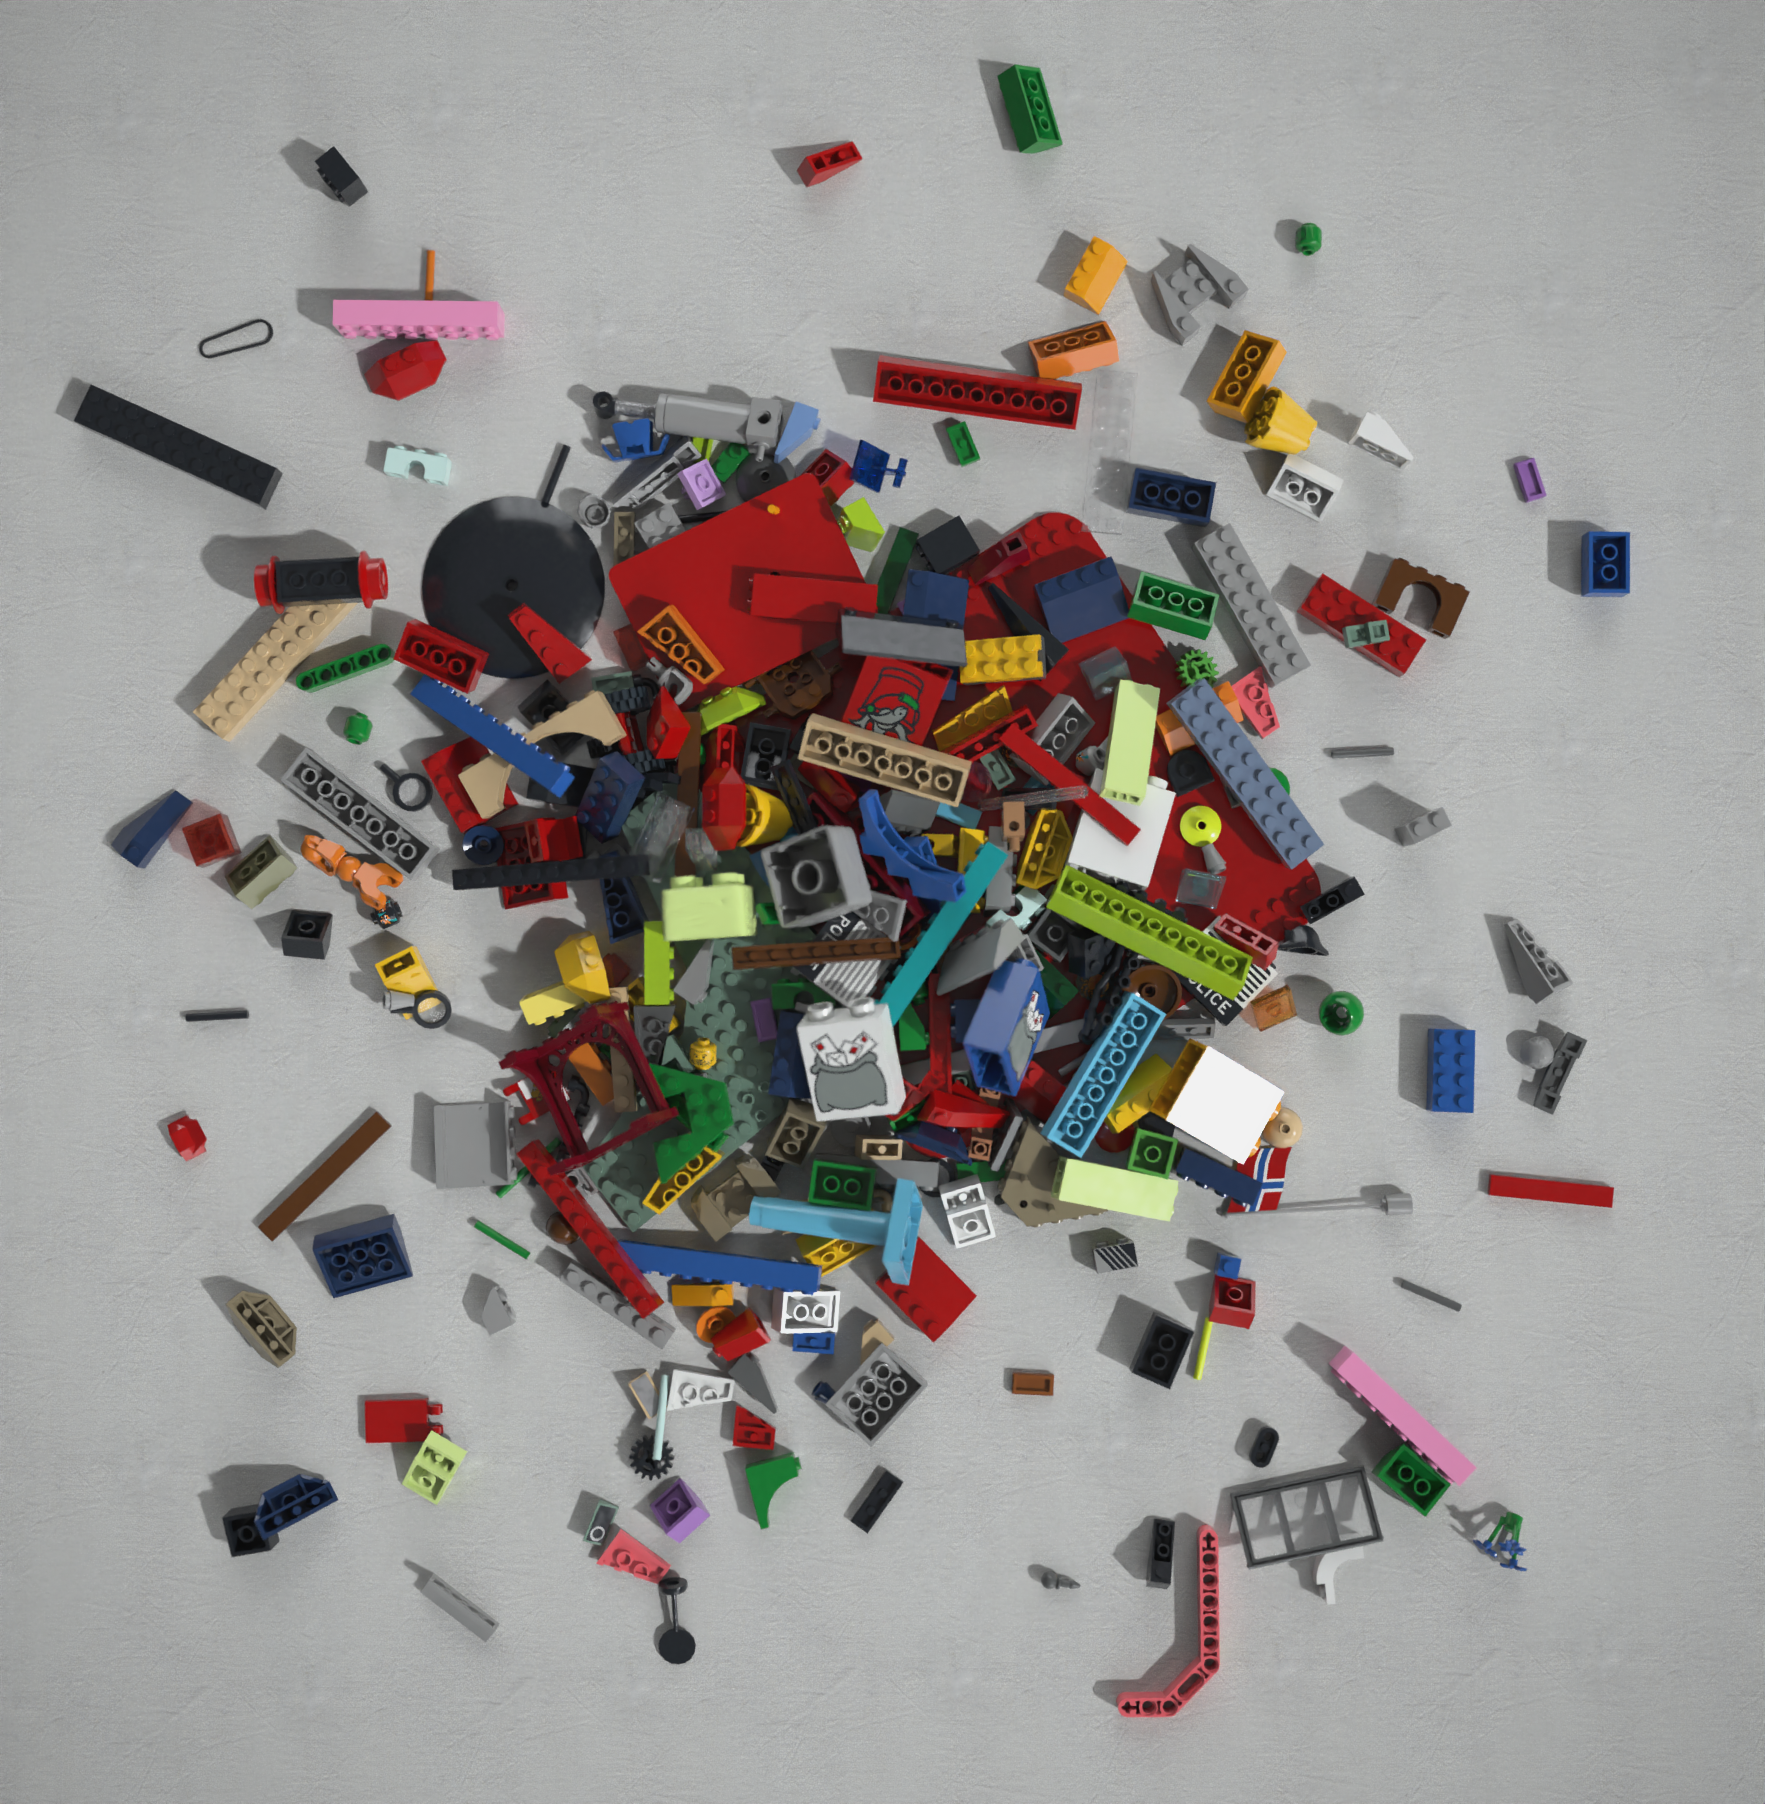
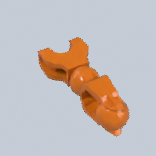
M306 835L300 847L302 856L306 860L311 861L328 876L332 877L338 874L344 881H353L352 886L359 890L361 900L375 909L380 910L386 904V896L377 888L378 886L388 885L396 888L403 882L402 873L386 863L370 865L364 862L361 864V861L356 857L346 856L347 852H345L343 846L329 840Z

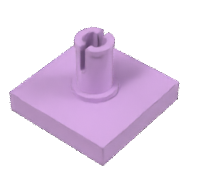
M707 459L677 473L684 486L681 493H688L683 497L687 500L691 499L697 510L726 495Z

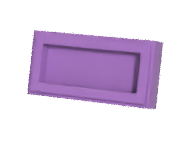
M1534 457L1513 464L1525 503L1547 496Z
M772 998L751 1001L758 1042L777 1039L778 1027Z

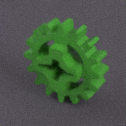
M1192 649L1180 656L1181 659L1176 662L1180 667L1176 668L1175 671L1180 673L1176 678L1183 681L1180 685L1181 687L1185 685L1188 687L1199 678H1205L1210 687H1214L1213 684L1218 681L1214 676L1219 674L1214 668L1218 665L1212 664L1213 657L1208 658V652L1205 651L1201 654L1200 649L1195 651Z

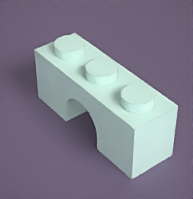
M402 446L388 447L384 465V472L388 476L408 479L410 469L416 465H422L425 468L424 479L427 483L448 486L452 462L447 458V455L442 453L429 455L426 451L415 449L412 452L407 451V448Z
M1024 887L1015 896V906L1020 914L1009 916L1000 909L986 922L985 927L991 928L1000 919L1005 921L1012 918L1019 930H1025L1032 921L1030 920L1034 916L1039 917L1045 911L1047 899L1039 891Z

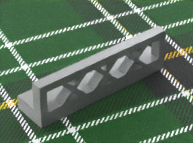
M435 1573L420 1591V1593L484 1642H487L500 1624Z

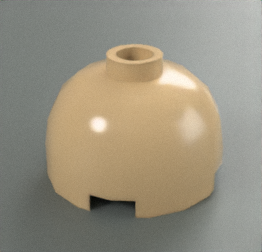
M1281 1107L1278 1115L1272 1121H1267L1262 1134L1270 1145L1276 1148H1287L1299 1141L1303 1125L1296 1112L1289 1108Z

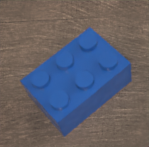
M1589 531L1582 535L1581 597H1624L1629 594L1630 532Z

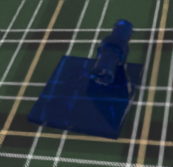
M860 440L849 479L876 493H880L884 475L895 476L892 486L901 488L903 477L906 476L905 469L908 460L899 458L897 469L887 468L890 454L864 440Z

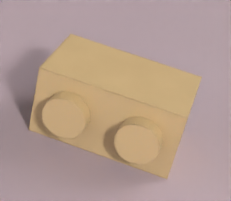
M856 1135L855 1156L861 1160H901L903 1140L894 1137V1135Z

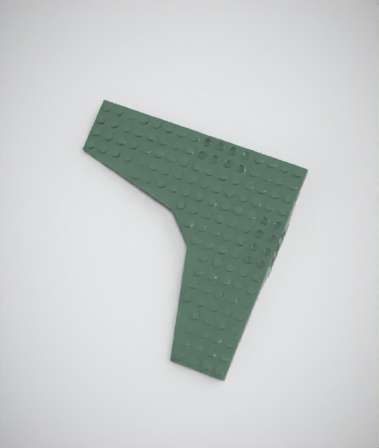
M663 784L662 792L655 791L629 812L622 826L634 855H649L650 876L644 877L661 914V892L671 889L670 878L675 877L678 784ZM699 789L696 877H703V887L712 886V875L744 874L745 885H750L754 888L755 907L759 903H774L771 889L766 885L754 867L749 856L751 853L746 847L736 846L733 850H714L702 828V792ZM756 910L758 935L712 938L714 940L709 987L706 990L708 995L702 1003L698 1002L695 1005L686 1001L683 1034L678 1039L689 1057L690 1045L696 1042L698 1038H709L710 1042L717 1046L716 1063L710 1069H695L691 1073H707V1078L726 1083L734 1124L724 1131L729 1135L720 1147V1150L725 1153L724 1156L704 1175L781 1115L789 1097L768 1094L776 1039L758 1042L750 1002L772 998V984H776L777 979H790V983L798 982V978H805L800 973L796 976L790 972L794 966L733 970L731 947L812 942L818 934L811 926L783 928L781 924L763 925ZM707 939L674 941L686 969H688ZM801 991L796 998V1003L801 1000L814 1004V997L808 991ZM839 1002L838 1005L833 1006V1009L846 1008ZM795 1008L774 1009L777 1027L779 1025L780 1012L782 1010L794 1012L800 1011H797ZM676 1058L663 1066L680 1071L676 1065ZM641 1090L636 1095L637 1111L624 1112L600 1145L631 1129L630 1123L647 1114H651ZM675 1117L583 1166L600 1192L632 1232H635L657 1214L642 1204L660 1177L653 1142L685 1135L690 1132Z

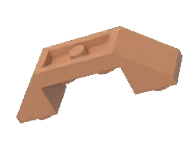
M980 1087L978 1096L986 1101L989 1106L997 1108L1001 1092ZM972 1127L968 1157L989 1161L993 1128Z

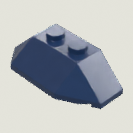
M918 1121L894 1132V1137L970 1166L973 1163L972 1159L968 1157L969 1153L961 1135L957 1133V1128L948 1126L943 1128L938 1125Z
M298 1474L261 1494L254 1524L262 1540H265L338 1501V1498L330 1481Z

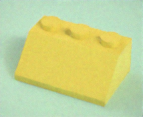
M563 981L527 994L519 1001L528 1025L534 1023L535 1026L546 1022V1018L552 1015L554 1018L566 1014L565 1010L580 1009L587 1002L584 998L565 988Z

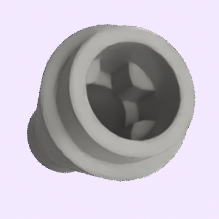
M1213 843L1201 848L1207 872H1210L1211 875H1216L1227 869L1225 866L1226 862L1215 849Z
M391 990L383 993L384 1009L391 1011L414 1006V994Z

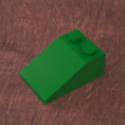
M909 1003L899 1017L900 1050L926 1049L925 1045H929V1032H925V1028Z

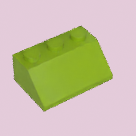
M864 497L844 507L836 520L848 546L864 551H874L885 533Z

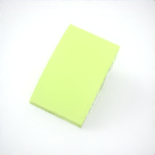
M431 1431L410 1466L402 1485L437 1505L461 1465L467 1451Z

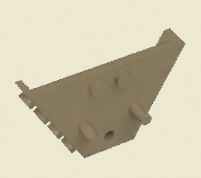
M1027 1116L1019 1129L1020 1136L1018 1140H1015L1012 1145V1157L1006 1161L1004 1178L1001 1177L998 1182L997 1189H999L1000 1196L1027 1227H1040L1044 1223L1049 1222L1060 1223L1064 1219L1070 1218L1077 1220L1090 1214L1098 1216L1108 1211V1209L1050 1197L1060 1154L1040 1134ZM1022 1200L1027 1201V1205H1026V1206H1023V1205H1022V1203H1021Z

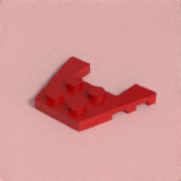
M930 1070L918 1087L902 1077L906 1098L897 1114H887L885 1116L892 1121L898 1120L928 1097L934 1089L937 1090L945 1084L946 1081Z

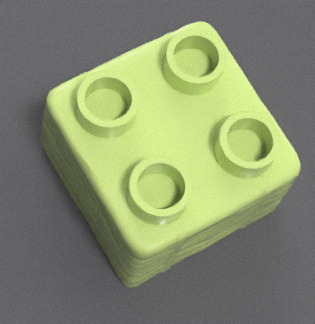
M744 874L712 875V886L703 887V877L670 878L671 889L661 892L664 941L758 935L754 888L750 885H745Z

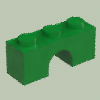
M798 978V982L790 983V979H777V983L772 984L773 1009L795 1008L796 998L801 991L810 992L814 997V1004L830 1002L833 1006L838 1005V1001L807 978Z

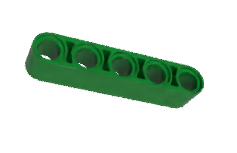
M378 644L302 672L296 677V685L307 693H313L389 665L394 661L395 652L386 644ZM387 649L389 653L387 658L381 659L380 653ZM369 657V663L366 666H362V658ZM345 664L350 665V670L347 673L342 672V667ZM330 671V678L324 681V672ZM311 678V685L305 688L304 680Z

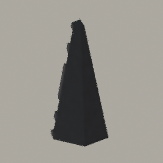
M992 583L988 590L1003 614L1013 636L1041 635L1044 637L1047 675L1066 655L1069 649L998 586Z

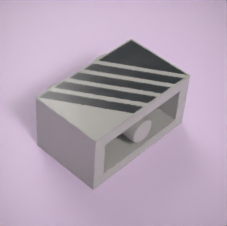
M1128 1237L1118 1238L1116 1243L1108 1244V1241L1097 1242L1096 1246L1092 1247L1095 1269L1098 1274L1139 1267L1134 1241L1129 1240Z

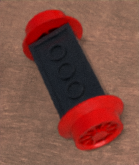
M365 550L360 552L359 557L280 561L277 556H272L269 564L256 565L254 588L258 604L261 607L273 606L277 614H282L285 607L361 602L364 603L367 609H370L374 600L387 599L388 574L384 559L370 558Z

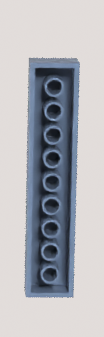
M1199 678L1166 703L1286 868L1292 870L1325 845L1205 678Z

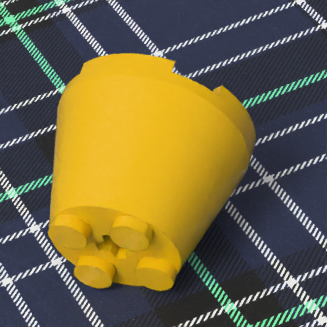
M1273 386L1266 390L1264 398L1260 401L1250 422L1245 425L1244 434L1247 435L1245 443L1256 448L1295 455L1301 450L1306 451L1309 447V438L1317 426V421L1283 390Z
M746 784V827L736 842V846L746 847L779 841L784 837L788 828H791L793 825L784 800H780L752 785Z

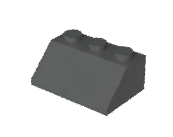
M890 790L879 797L882 808L899 835H910V837L921 836L922 833L931 828L940 805L938 801L896 790Z

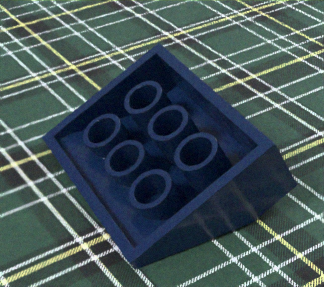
M1112 556L1035 584L1033 587L1047 628L1061 643L1128 619L1129 608Z
M395 1214L314 1236L312 1250L333 1298L413 1277L403 1235Z

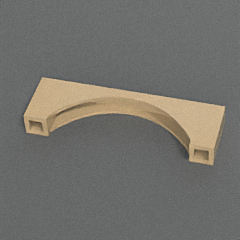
M592 690L584 695L585 699L568 704L566 706L567 709L562 713L560 711L553 713L549 716L550 720L545 723L539 722L531 727L532 731L527 734L523 732L520 735L527 739L525 743L529 745L531 742L536 743L553 734L577 732L597 738L604 745L610 746L627 736L603 692ZM495 753L482 756L480 758L481 762L464 767L462 769L463 772L458 775L482 818H490L505 809L503 804L504 792L510 772L514 767Z

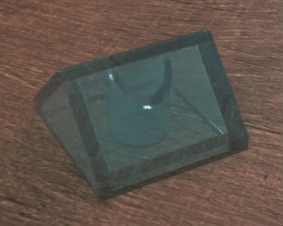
M1116 646L1078 664L1096 701L1114 693L1120 679L1132 681L1127 662Z
M1185 868L1181 871L1176 901L1216 909L1226 877Z

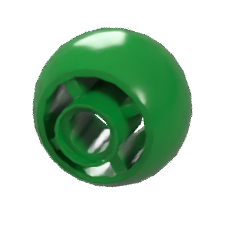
M1336 991L1328 994L1319 1006V1020L1322 1026L1328 1032L1335 1035L1344 1036L1355 1032L1361 1026L1364 1019V1008L1357 996L1347 991Z

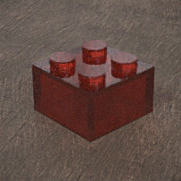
M219 813L182 828L196 867L205 868L242 853L228 815Z

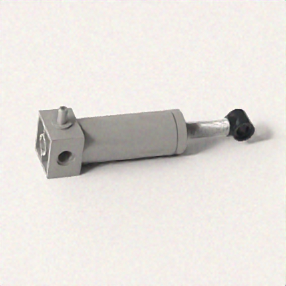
M605 391L598 392L593 397L595 412L602 419H609L612 416H616V414L654 420L656 432L747 444L748 451L756 453L755 460L759 462L763 461L764 454L775 456L780 442L783 425L781 400L752 397L751 405L661 393L656 404L618 400L617 397H612L611 394ZM602 404H608L605 407H600Z

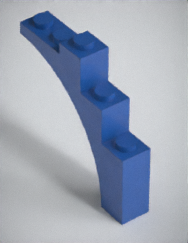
M869 790L859 799L863 825L865 827V831L860 835L863 854L884 856L888 875L910 878L913 896L957 902L967 892L963 873L953 872L935 865L914 851L900 837L882 808L877 790Z

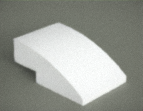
M978 1174L938 1186L956 1249L996 1237Z

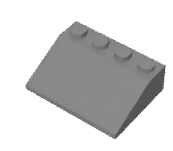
M1012 918L1005 921L1000 919L991 928L986 926L978 931L976 935L971 933L962 942L957 940L949 946L950 950L944 956L936 991L938 996L992 972L1002 964L1025 939Z
M881 1343L825 1405L872 1447L928 1386V1383L914 1368L885 1344Z

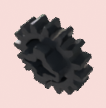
M652 1433L650 1439L646 1435L643 1436V1441L637 1439V1446H632L631 1448L634 1453L629 1456V1459L634 1460L630 1466L637 1467L635 1474L641 1472L642 1479L648 1475L650 1481H652L654 1475L658 1479L661 1478V1473L667 1475V1468H672L673 1466L670 1461L675 1458V1455L670 1454L674 1448L667 1447L669 1440L662 1444L661 1459L666 1457L664 1465L660 1467V1460L653 1461L652 1458L648 1459L650 1453L653 1456L654 1433ZM644 1447V1455L638 1457L640 1449ZM643 1466H647V1467L651 1468V1470H648V1469L644 1468Z

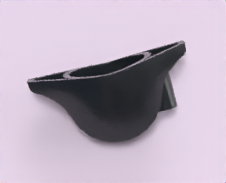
M1300 925L1292 930H1284V942L1277 949L1279 951L1308 955H1329V952L1321 944L1317 932L1307 925Z

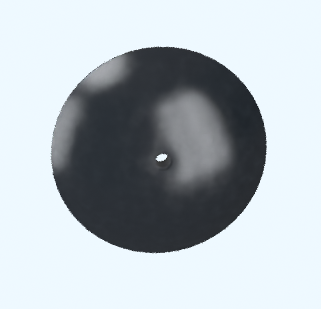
M504 497L485 501L469 508L445 527L436 539L426 560L423 572L422 596L430 626L489 653L482 671L483 674L498 678L521 679L549 672V670L511 622L508 614L525 603L581 649L591 637L600 619L605 597V577L601 559L594 543L585 530L571 516L559 508L540 500L524 497ZM510 582H516L517 587L516 589L509 591L508 584Z

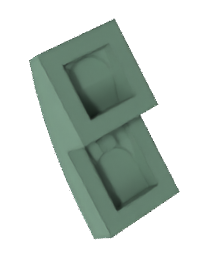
M1387 620L1367 622L1361 625L1342 628L1345 648L1390 640Z

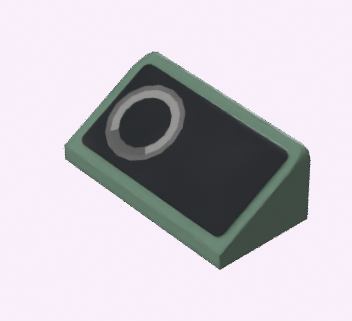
M600 1499L583 1541L603 1546L619 1506Z

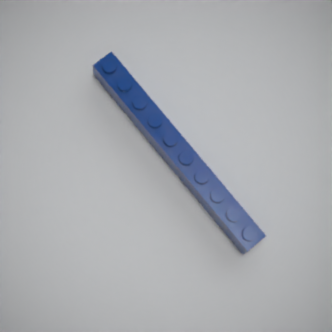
M425 674L410 693L413 697L559 798L562 796L575 778L569 773V767L562 762H559L558 765L554 763L556 759L547 752L541 754V748L532 742L529 745L525 743L527 739L519 733L513 735L511 733L513 729L504 723L501 726L497 724L499 720L488 713L485 716L483 714L485 710L476 704L473 707L469 705L471 701L463 695L457 697V691L447 685L444 688L442 686L443 682L434 678L431 679Z
M623 1239L618 1240V1243L642 1274H651L652 1271L659 1272L660 1276L671 1277L672 1274H678L679 1278L692 1279V1276L700 1277V1281L712 1282V1279L720 1280L721 1284L728 1285L732 1284V1282H740V1286L752 1287L755 1284L761 1285L760 1288L766 1290H773V1287L781 1288L782 1292H793V1289L801 1290V1294L814 1295V1292L820 1290L822 1265Z

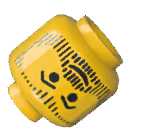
M698 1038L696 1042L690 1045V1063L699 1070L710 1069L716 1063L717 1046L710 1042L709 1038Z

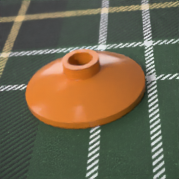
M726 1307L710 1308L697 1320L696 1332L701 1340L713 1343L711 1338L736 1317Z

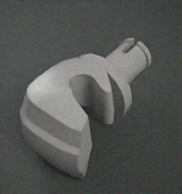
M652 657L650 661L656 667L647 662L645 667L659 677L657 685L660 687L665 685L669 694L672 686L677 685V694L674 701L677 705L682 704L691 694L693 682L674 666L666 668L655 657Z

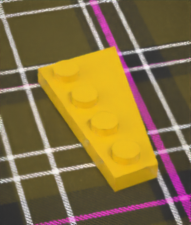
M1004 685L932 731L939 752L1012 712Z

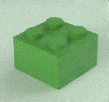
M1135 1127L1125 1167L1129 1170L1168 1180L1178 1139Z

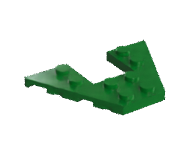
M649 1063L665 1098L685 1094L692 1133L653 1142L661 1184H666L674 1174L682 1170L690 1160L697 1157L722 1132L729 1129L734 1124L725 1082Z

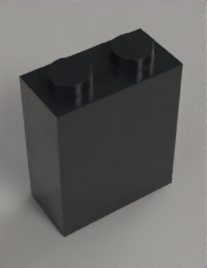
M960 515L917 539L918 546L915 547L921 558L925 557L928 562L926 564L928 571L943 575L977 556L980 552Z

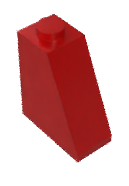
M750 1307L711 1338L714 1345L712 1349L719 1358L723 1356L727 1361L771 1341L762 1320Z

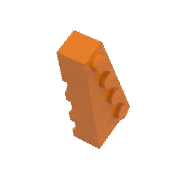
M674 605L667 606L637 631L654 646L665 652L672 660L683 666L685 670L703 684L711 682L725 670Z

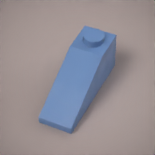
M799 402L795 403L776 449L774 463L779 464L810 438L814 429H818L821 418H818V409Z

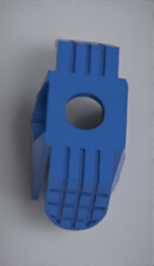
M648 418L634 420L631 424L625 421L612 425L622 456L615 457L605 444L601 445L612 461H631L664 455L670 435L665 434L659 450L653 451V422Z

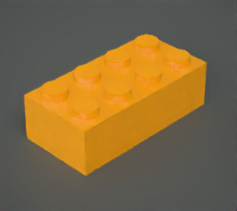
M1244 330L1206 401L1214 413L1245 423L1250 422L1287 353L1280 341Z

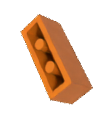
M589 1042L577 1048L570 1055L569 1060L601 1105L605 1106L614 1099L612 1065L607 1059L603 1060L599 1055L601 1051L596 1043L591 1044Z

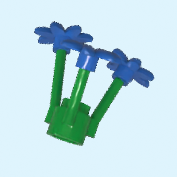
M1507 1512L1506 1517H1500L1498 1525L1488 1540L1482 1543L1479 1540L1473 1539V1543L1479 1549L1484 1550L1486 1554L1492 1557H1497L1496 1552L1490 1548L1493 1545L1492 1541L1504 1525V1530L1512 1533L1511 1540H1505V1543L1498 1542V1545L1501 1547V1551H1509L1512 1558L1509 1559V1565L1500 1563V1566L1518 1571L1527 1570V1568L1518 1567V1560H1516L1517 1555L1522 1556L1523 1552L1526 1551L1525 1548L1519 1547L1520 1543H1518L1523 1517Z

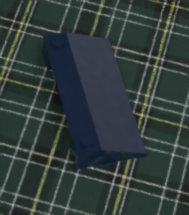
M909 569L903 617L945 622L947 619L958 621L962 628H964L969 580L929 571ZM940 664L953 670L942 700L954 702L959 666Z

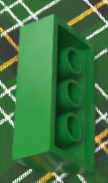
M1014 64L997 76L999 87L1003 94L1005 107L1009 114L1011 127L1014 131L1020 153L1035 154L1063 145L1041 69Z

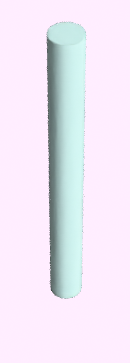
M661 1375L653 1460H661L669 1375Z

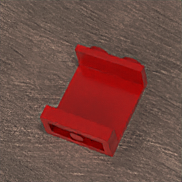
M576 816L555 820H544L541 818L524 822L531 863L571 860L583 856Z

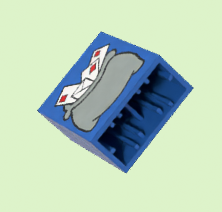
M1022 958L1016 959L1014 962L1004 960L994 971L963 1041L976 1085L1016 1096L1050 1015L1039 968L1029 960Z

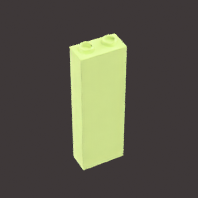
M1120 679L1115 688L1099 797L1138 806L1143 802L1146 796L1160 688Z
M1059 1156L1050 1197L1170 1222L1174 1212L1175 1196L1178 1193V1181L1171 1178L1167 1180L1133 1170Z

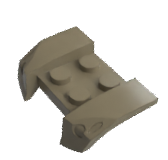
M749 1154L734 1159L739 1170L708 1194L703 1186L700 1185L691 1197L693 1211L715 1242L729 1233L732 1227L749 1215L754 1196L775 1198L781 1193V1190L764 1168Z

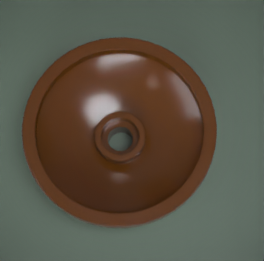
M1145 964L1130 972L1128 976L1131 980L1130 986L1123 988L1120 996H1122L1124 991L1136 994L1166 1013L1163 1020L1170 1017L1176 1011L1181 1001L1182 988L1179 979L1172 970L1159 964ZM1151 987V990L1146 992L1145 988Z

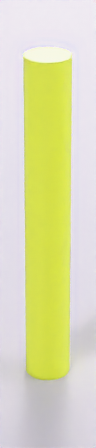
M1205 1317L1193 1378L1197 1380L1202 1378L1213 1322L1208 1321L1209 1317Z

